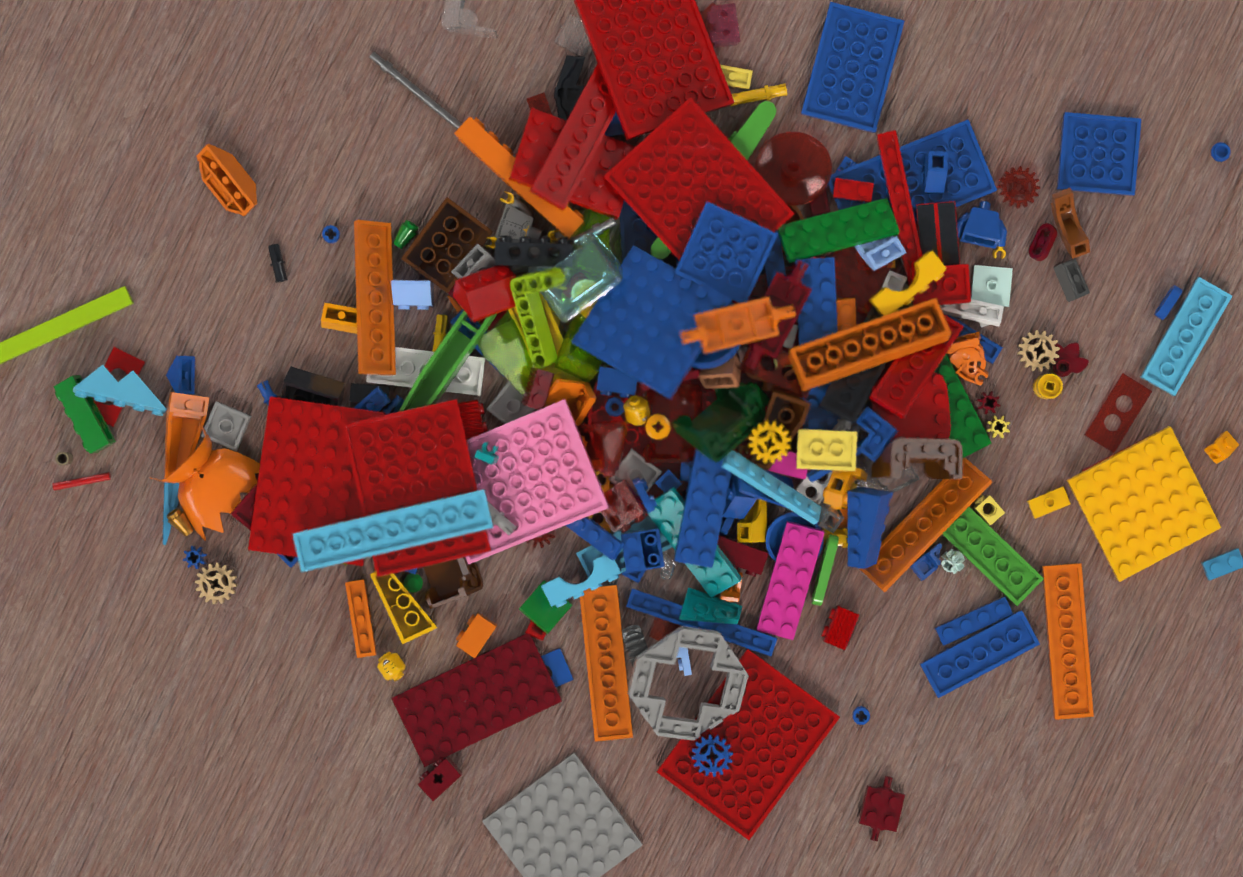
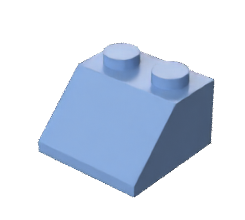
M391 280L393 305L398 306L399 310H410V306H417V310H429V306H434V283L431 281Z

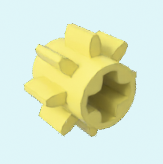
M994 415L992 416V422H986L989 424V429L986 432L991 431L993 433L992 438H995L997 434H999L1000 438H1004L1003 433L1010 432L1007 429V425L1010 422L1003 421L1004 416L997 420V417ZM996 422L998 424H1002V427H1000V432L999 430L994 429V427L997 425Z

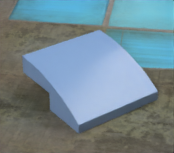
M897 236L854 246L860 256L874 271L907 253Z

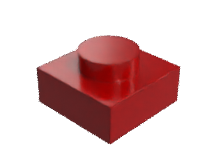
M530 620L525 633L543 641L546 633Z

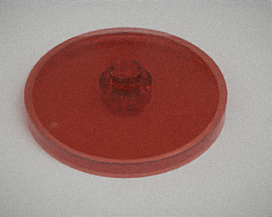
M784 132L775 135L763 144L756 156L755 170L787 205L797 206L812 202L826 190L831 179L832 162L827 149L816 138L801 132Z

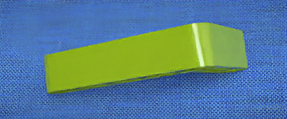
M560 268L526 273L512 279L510 283L531 360L537 369H543L557 361V353L539 291L549 290L564 283L565 274Z

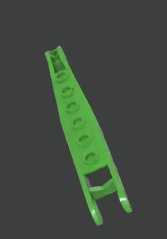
M770 101L760 103L739 132L734 131L728 139L747 161L776 114V107ZM659 238L651 246V255L661 261L666 259L671 253Z
M463 311L419 374L399 412L436 404L497 314L486 317L484 323L478 329L466 321L468 315ZM462 325L476 333L472 340L459 331Z

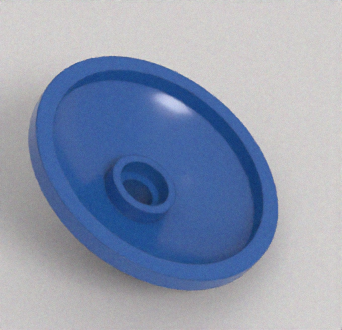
M795 512L785 513L777 517L770 524L766 533V548L770 557L776 561L787 521L821 530L819 524H812ZM824 539L822 540L818 556L822 551Z

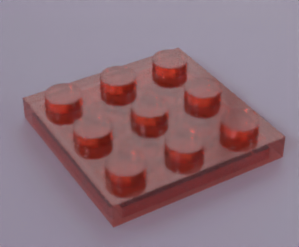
M854 246L834 251L831 257H834L836 299L855 298L856 310L868 315L872 307L869 299L880 291L893 263L890 262L874 271L864 261Z

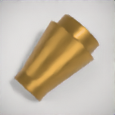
M179 507L172 510L166 516L168 523L184 536H188L193 532L194 529L191 527L184 511L180 510Z

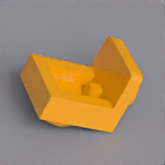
M1226 430L1213 444L1207 446L1204 451L1217 464L1227 459L1239 444Z

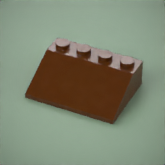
M446 197L401 259L446 293H449L457 280L451 271L477 244L483 247L488 240L487 237H490L493 231Z

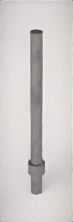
M375 52L370 55L369 58L378 64L384 73H389L454 128L458 129L462 125L450 113L393 68L392 63L388 60L385 61Z
M611 218L601 224L598 222L592 225V228L570 238V241H575V244L594 235L598 236L604 233V230L617 225L614 218ZM552 247L549 249L551 255L559 253V250ZM512 266L510 270L515 274L530 266Z

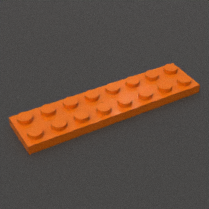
M355 220L358 374L393 376L396 375L394 305L391 280H393L391 223Z
M964 457L962 459V479H943L882 541L877 564L860 570L885 593L993 483L991 479Z
M1082 563L1042 566L1054 719L1094 717Z
M617 584L601 586L593 591L589 588L583 591L584 595L580 597L595 742L633 738Z

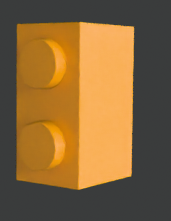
M324 303L321 327L357 334V308Z

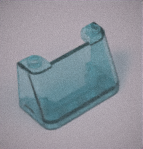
M593 231L588 235H582L578 240V249L553 267L562 269L565 274L564 283L552 289L540 291L562 322L572 319L622 280L621 263ZM539 268L536 271L546 270L547 268Z

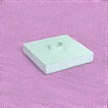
M973 265L971 299L1009 307L1013 268Z

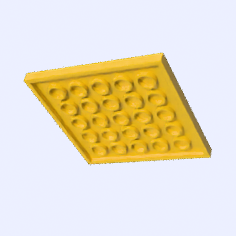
M1170 426L1067 480L1119 582L1221 528Z

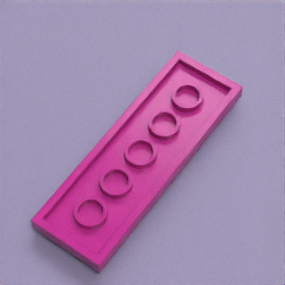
M790 521L786 522L756 627L757 631L794 640L825 533L824 530Z

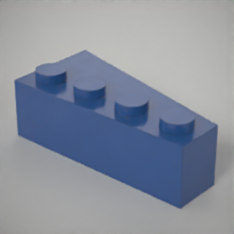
M861 486L848 491V566L866 569L877 564L882 543L880 539L882 532L885 530L886 525L884 522L886 515L889 513L890 507L888 505L893 492Z

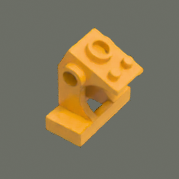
M857 467L855 471L833 470L829 483L823 491L824 503L829 504L830 508L841 510L842 507L848 509V491H850L852 483L856 479L866 481L868 474L863 469ZM839 479L844 480L841 491L836 490Z

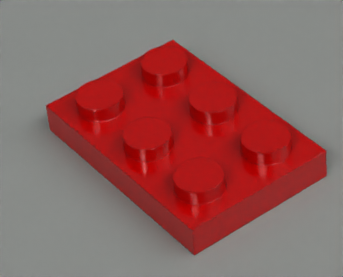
M969 264L945 266L947 269L943 272L944 276L936 282L932 280L928 284L929 288L923 293H916L913 296L912 306L935 298L939 305L971 303ZM910 268V281L912 284L915 278V268Z

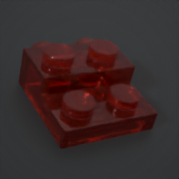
M626 479L604 493L609 508L600 512L613 533L620 531L625 533L632 528L631 523L634 521L639 523L647 518L645 515L647 510L640 496H636Z

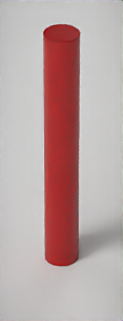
M110 472L56 482L52 486L55 491L111 480Z

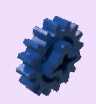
M711 734L708 735V739L702 736V742L696 741L697 748H692V752L696 753V755L691 756L692 760H696L693 764L694 767L700 766L698 772L701 773L704 770L705 776L712 772L713 777H716V772L718 771L722 775L723 768L729 769L727 762H733L729 758V756L733 755V751H728L731 745H725V738L720 741L719 735H716L715 739L712 738ZM714 743L719 744L724 750L717 749ZM707 744L706 750L700 753L702 747ZM711 747L714 751V754H717L716 756H714V763H712L710 757L707 756L710 755ZM724 759L723 763L717 767L719 760ZM701 761H706L710 764V768L703 765Z

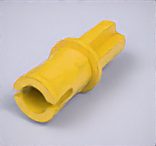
M437 315L435 332H433V352L436 351L447 335V315Z

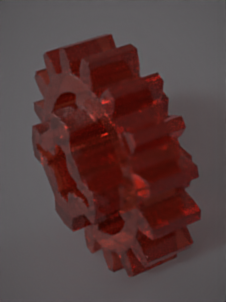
M1019 166L1017 171L1014 167L1010 168V173L1005 171L1003 173L1005 178L1001 177L999 179L1002 184L997 186L998 189H1002V192L998 195H1004L1005 197L1002 202L1009 201V207L1015 204L1016 209L1020 208L1021 204L1024 208L1027 207V201L1032 204L1034 202L1032 197L1039 196L1035 191L1040 189V186H1036V183L1040 180L1033 178L1036 173L1029 174V168L1022 171V166ZM1014 175H1022L1024 178L1019 179ZM1007 182L1010 185L1009 192H1007ZM1029 183L1031 184V192L1028 190ZM1021 184V190L1017 191L1015 188ZM1020 196L1023 200H1016L1013 197Z

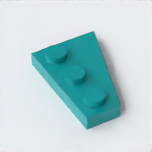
M688 587L679 620L738 624L743 606L721 600L715 596L711 598L706 593Z

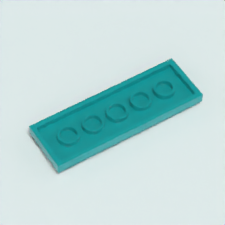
M675 487L655 498L657 506L654 507L655 511L648 515L674 550H676L685 501ZM718 545L713 568L686 564L711 598L742 580L740 574Z

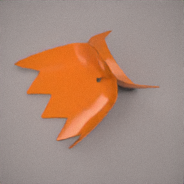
M201 425L205 437L194 453L169 477L163 480L151 479L165 483H179L178 500L193 528L206 541L203 527L221 533L224 532L220 512L231 513L241 501L240 492L248 493L255 484L257 485L258 482L255 474L259 473L260 463L230 449L212 450L211 439Z

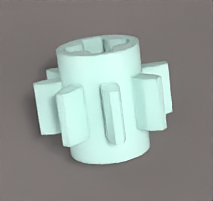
M950 549L941 556L944 559L941 562L942 567L947 572L955 574L965 567L962 564L965 558L960 551Z

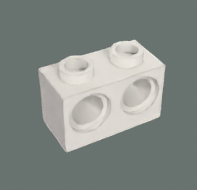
M832 471L826 474L827 478L823 482L818 480L810 482L806 476V480L802 479L795 490L807 497L806 489L814 487L816 494L809 499L820 504L824 498L823 491L829 483Z

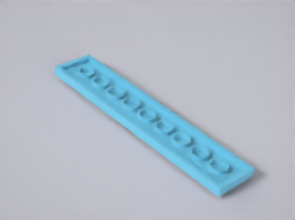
M484 489L294 533L293 538L301 572L490 529L493 528Z

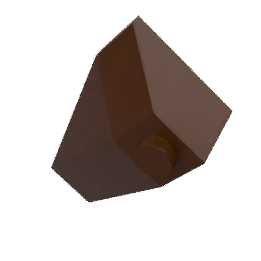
M774 388L763 426H765L766 420H768L769 425H772L774 421H776V426L778 427L783 424L782 430H788L789 432L786 437H791L792 440L804 424L811 403L793 393ZM765 430L760 434L765 435L769 430ZM776 432L777 437L782 439L781 435ZM771 434L770 438H769L768 441H767V442H768V444H767V445H768V449L770 448L771 444L773 443V442H772V434ZM758 445L759 449L764 452L762 446ZM775 449L771 454L777 453L780 450ZM753 454L751 462L758 467L769 470L773 465L770 459L764 463V458L761 457L757 460L758 454Z

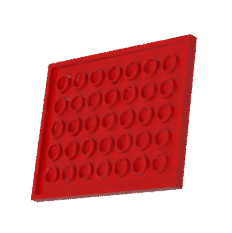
M574 0L627 140L653 132L690 97L705 114L735 103L695 0Z
M691 97L604 175V178L679 261L706 202L773 232L795 214Z
M270 396L248 550L298 557L293 538L294 533L363 518L343 424L383 416L386 413ZM365 558L343 562V564L364 566Z
M457 399L343 424L363 517L478 491ZM486 529L374 555L372 558L376 576L379 577L492 550Z
M747 648L739 658V662L748 674L740 710L724 718L723 722L711 730L708 729L700 734L701 736L694 741L680 739L656 772L743 837L750 840L834 727L840 716ZM726 677L707 703L720 705ZM709 734L714 739L716 735H719L720 741L725 738V745H731L728 751H733V755L729 756L733 762H727L729 769L723 768L722 775L719 771L716 772V777H713L712 772L705 776L704 770L699 773L700 766L694 767L693 764L696 760L691 759L692 755H696V753L692 752V748H697L695 742L701 743V737L703 736L705 739H708ZM714 743L717 749L724 750L719 744ZM707 744L702 747L700 753L706 750ZM711 747L710 755L707 756H709L712 760V763H714L713 759L714 756H716L717 754H714V751ZM724 759L719 760L717 767L723 763ZM701 761L703 765L710 768V764L706 761Z

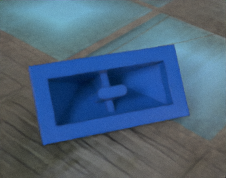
M176 356L170 366L166 377L175 393L195 394V356Z

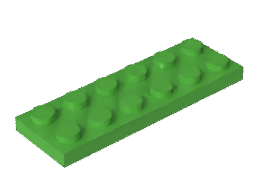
M970 507L942 534L1016 606L1044 579Z

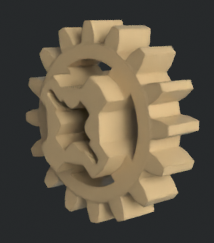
M1035 330L1034 335L1030 332L1027 333L1028 339L1025 337L1021 338L1024 343L1018 344L1021 351L1017 352V355H1022L1019 361L1026 362L1025 368L1030 365L1031 371L1038 368V371L1042 372L1043 367L1046 370L1050 369L1049 363L1051 365L1056 364L1053 359L1059 358V355L1055 354V352L1060 350V348L1055 347L1058 341L1051 340L1052 334L1047 337L1046 331H1043L1040 335L1038 330ZM1038 338L1036 344H1028L1031 340ZM1046 342L1050 345L1051 350H1048L1046 347ZM1040 345V350L1043 351V353L1039 354L1037 357V352L1034 351V349L1038 348ZM1026 352L1032 357L1031 361L1028 359ZM1041 358H1049L1045 363L1039 364Z
M220 562L216 563L215 567L212 563L208 564L209 569L203 567L202 571L204 573H197L200 580L195 581L196 584H199L196 591L201 590L202 592L199 597L206 596L205 602H209L212 599L213 604H217L218 600L221 604L224 603V598L230 600L231 596L229 594H235L236 591L233 587L238 586L233 581L237 576L231 575L234 570H227L228 565L226 564L221 567ZM211 571H218L215 576L208 575ZM225 576L228 578L229 584L226 583ZM218 579L220 586L214 587L215 583L213 581ZM218 591L225 592L221 596H215Z

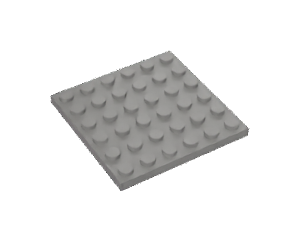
M575 752L482 820L523 877H601L643 845Z

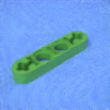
M829 534L827 537L812 593L811 604L821 606L823 603L838 547L839 536Z

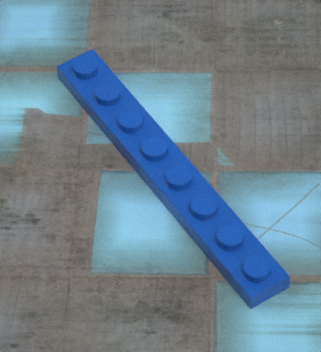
M634 588L631 590L626 605L628 608L681 626L719 631L727 642L772 656L778 639L776 637L738 624L679 620L683 605Z

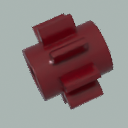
M990 391L988 396L982 392V398L976 399L977 402H980V406L977 409H984L985 415H987L988 410L994 414V408L1001 406L997 404V400L1000 397L992 396L993 391ZM986 399L992 400V403H990L991 407L984 405Z

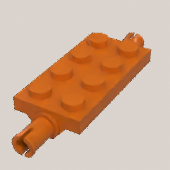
M766 297L694 315L696 329L680 332V337L683 338L681 341L683 344L699 340L703 353L706 354L778 336L777 323L779 320L795 317V311H792L794 307L789 305L777 309L771 305L770 298Z

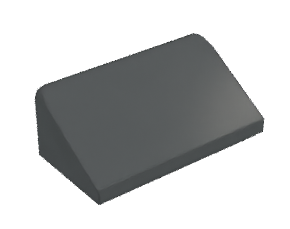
M1075 258L1054 267L1068 302L1090 293Z

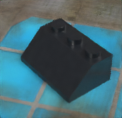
M291 366L283 381L281 398L341 406L346 383Z

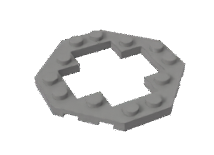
M681 626L636 656L627 693L657 736L694 741L701 736L700 734L708 729L711 730L723 722L724 718L740 710L748 674L719 631ZM679 647L714 652L710 668L715 671L728 672L720 705L701 702L697 720L664 716L665 697L648 695L656 662L675 665Z

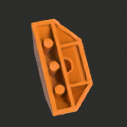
M207 144L196 156L197 161H199L203 182L225 210L246 216L257 205L255 182L233 154Z

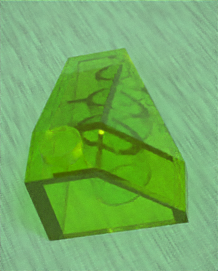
M511 320L484 334L478 342V346L488 362L490 361L498 369L497 371L501 375L503 374L523 396L527 386L526 383L528 382L527 379H529L530 368L534 367L518 327L514 320Z

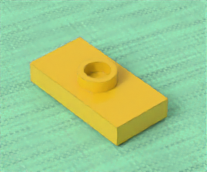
M1064 486L1027 501L1034 519L1071 504Z

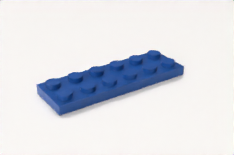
M696 448L674 561L713 568L731 472L722 467L724 458L719 462L712 461Z
M1019 610L1013 615L998 621L919 664L937 698H940L1040 645L1023 611Z

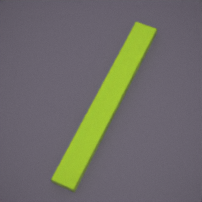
M123 286L0 342V365L133 305L134 303L127 287Z

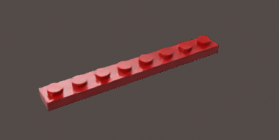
M896 130L876 134L891 209L900 230L897 237L907 252L902 255V261L907 277V285L910 286V268H915L914 262L922 257V251Z

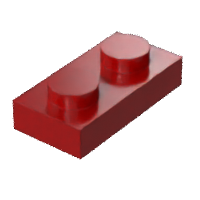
M835 178L832 198L869 203L872 201L874 183Z

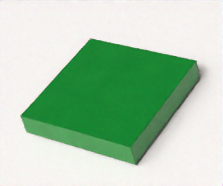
M543 580L519 610L548 634L572 607V604L566 600L567 603L558 608L556 605L551 607L541 587L547 583Z

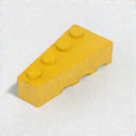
M376 571L370 574L402 644L437 628L394 573L379 577L376 576Z

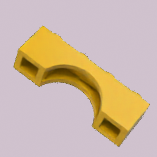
M928 251L914 262L915 278L908 288L898 292L889 288H882L869 299L882 317L898 312L900 306H907L914 300L913 296L919 292L921 294L929 288L928 284L932 280L936 282L944 276L943 272L947 268L933 251Z
M757 498L745 518L737 523V542H766L767 501Z

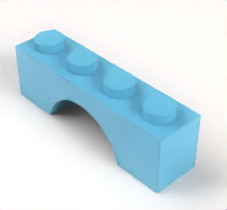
M605 555L595 558L593 560L592 574L581 583H569L559 576L543 584L541 587L551 607L556 605L558 608L566 604V599L572 596L574 599H577L584 595L583 591L589 588L593 591L601 587V582L607 579L608 582L619 578L618 574L621 573V570L616 560H611Z

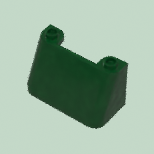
M740 382L739 387L715 388L717 399L692 421L690 417L681 415L672 422L675 431L712 461H721L752 433L753 428L757 429L758 424L764 422L766 411L758 390Z

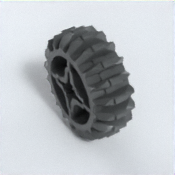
M638 624L628 626L622 630L625 646L633 667L636 656L648 649Z

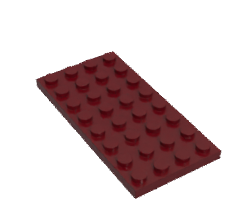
M528 633L391 698L424 767L438 761L441 757L445 758L563 701L532 636Z

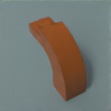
M1067 188L1052 194L1053 202L1050 203L1052 214L1069 255L1074 259L1089 253V239L1079 223L1072 190Z

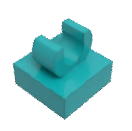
M484 442L482 449L476 451L475 458L489 464H496L499 458L498 455H495L498 451V446L495 445L493 450L489 451L487 449L489 442Z

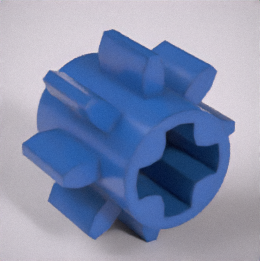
M193 545L191 546V551H184L187 555L183 561L189 563L188 568L195 565V568L199 569V563L206 564L204 557L208 554H203V547H199L196 550ZM195 554L198 555L199 558L196 560H192L191 556Z

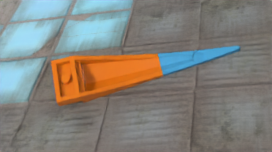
M170 392L168 409L166 411L164 479L169 477L194 453L202 431L201 425L204 426L207 417L209 397ZM164 482L163 545L167 544L172 526L168 523L166 516L178 506L179 483Z

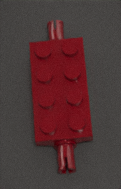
M798 260L791 275L785 276L779 272L776 273L764 298L769 297L771 305L777 309L793 305L794 309L792 311H795V317L779 320L777 323L778 336L746 343L752 349L744 363L747 367H749L753 360L750 368L755 370L762 354H767L774 359L779 355L812 291L811 288L803 285L801 281L809 267L808 264H803L802 261Z

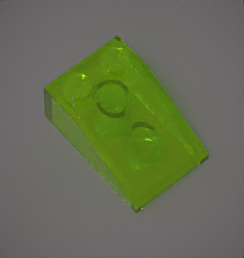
M575 312L558 352L555 368L590 382L599 372L601 360L571 342L586 319L582 314Z

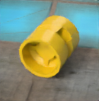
M1054 374L1038 376L1033 383L1034 393L1042 399L1058 397L1063 389L1061 379Z

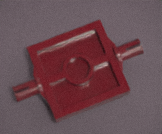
M885 776L883 787L868 785L866 787L858 823L873 828L870 840L878 841L880 830L897 832L905 794L890 789L893 777Z

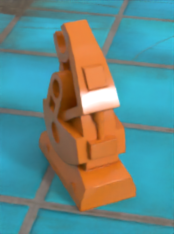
M980 331L958 336L947 352L950 356V362L955 365L956 373L964 380L977 385H982L984 381L979 379V375L985 376L986 379L989 375L985 370L986 359L984 349L980 344Z

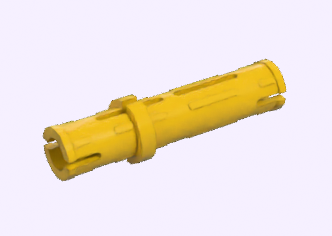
M783 83L769 87L765 85L764 88L733 93L732 97L735 103L731 106L759 100L769 101L771 98L787 96L786 84Z

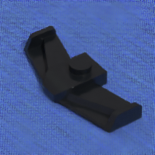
M566 55L557 85L554 88L558 118L566 121L584 89L583 85H577L586 58L583 56Z

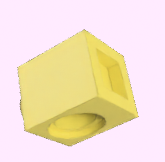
M981 495L975 500L976 505L973 506L974 510L988 525H992L1005 513L990 495ZM986 503L992 506V511L989 514H985L983 511V506Z

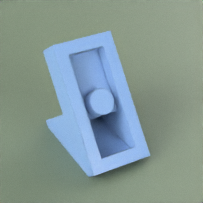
M679 647L677 658L681 657V659H678L679 671L683 670L684 676L692 675L688 648Z

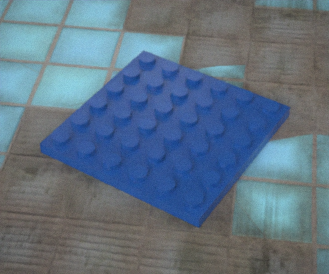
M633 245L571 342L671 399L702 351L699 340L683 344L680 332L696 329L694 315L729 307L732 299L706 285H699L675 274L676 268Z

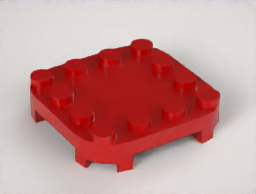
M933 373L903 419L870 399L871 409L898 430L893 439H949L951 421L948 388L942 375ZM883 376L878 378L869 396H871Z

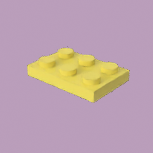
M799 429L796 468L855 471L857 432Z

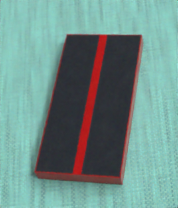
M956 201L916 204L922 256L928 251H933L944 266L960 265Z

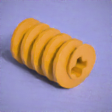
M653 415L646 422V432L654 439H662L670 431V422L663 415ZM656 421L663 425V429H660L659 433L656 432V429L652 428Z

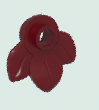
M1077 342L1071 343L1065 348L1057 343L1055 344V347L1060 348V350L1055 352V354L1059 355V358L1053 359L1056 362L1053 365V371L1057 376L1066 377L1070 373H1080L1087 367L1089 360L1079 357L1080 349ZM1060 364L1065 365V371L1059 369Z

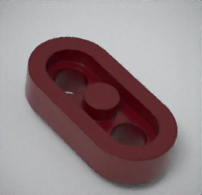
M1045 223L1037 230L1029 248V255L1034 260L1043 261L1047 258L1058 233L1053 225Z

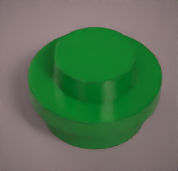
M409 574L404 579V586L409 592H418L423 586V579L418 574Z

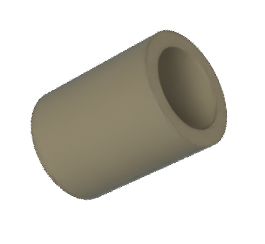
M59 452L55 460L59 465H69L73 461V456L69 452ZM63 455H66L67 457L65 463L62 461Z

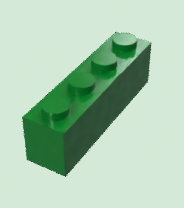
M73 375L53 386L55 395L64 405L65 414L71 418L75 432L80 435L83 441L84 449L89 454L97 453L116 441L93 398L89 396L86 398L75 396L73 388L82 381L80 375Z

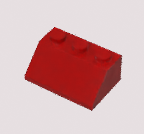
M496 265L457 279L453 297L471 320L475 322L516 307L510 288V283L516 276L507 265Z

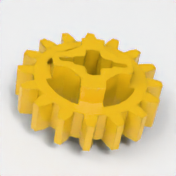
M766 420L765 426L759 423L758 430L752 429L755 435L749 436V439L753 441L749 443V447H754L751 454L757 453V460L762 457L764 458V463L770 459L773 464L775 458L781 461L782 454L788 455L785 449L791 448V445L787 443L791 441V437H786L789 431L782 430L783 424L778 427L776 426V421H774L772 425H769L768 420ZM765 430H769L765 435L760 434ZM776 432L781 435L782 439L777 437ZM771 434H772V442H773V443L771 444L770 448L768 449V445H767L768 442H767V441H768V439L770 438V436H771ZM758 445L762 446L764 452L759 449ZM775 449L780 450L777 453L771 454Z

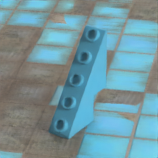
M101 365L73 388V392L77 397H94V400L105 403L106 401L114 402L115 406L125 407V405L132 406L133 410L144 412L145 409L152 411V414L157 416H163L167 410L134 371H131L117 382L104 365Z

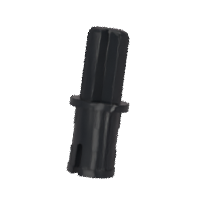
M272 244L268 249L272 262L270 266L273 267L275 282L287 281L284 267L285 261L282 259L280 245Z

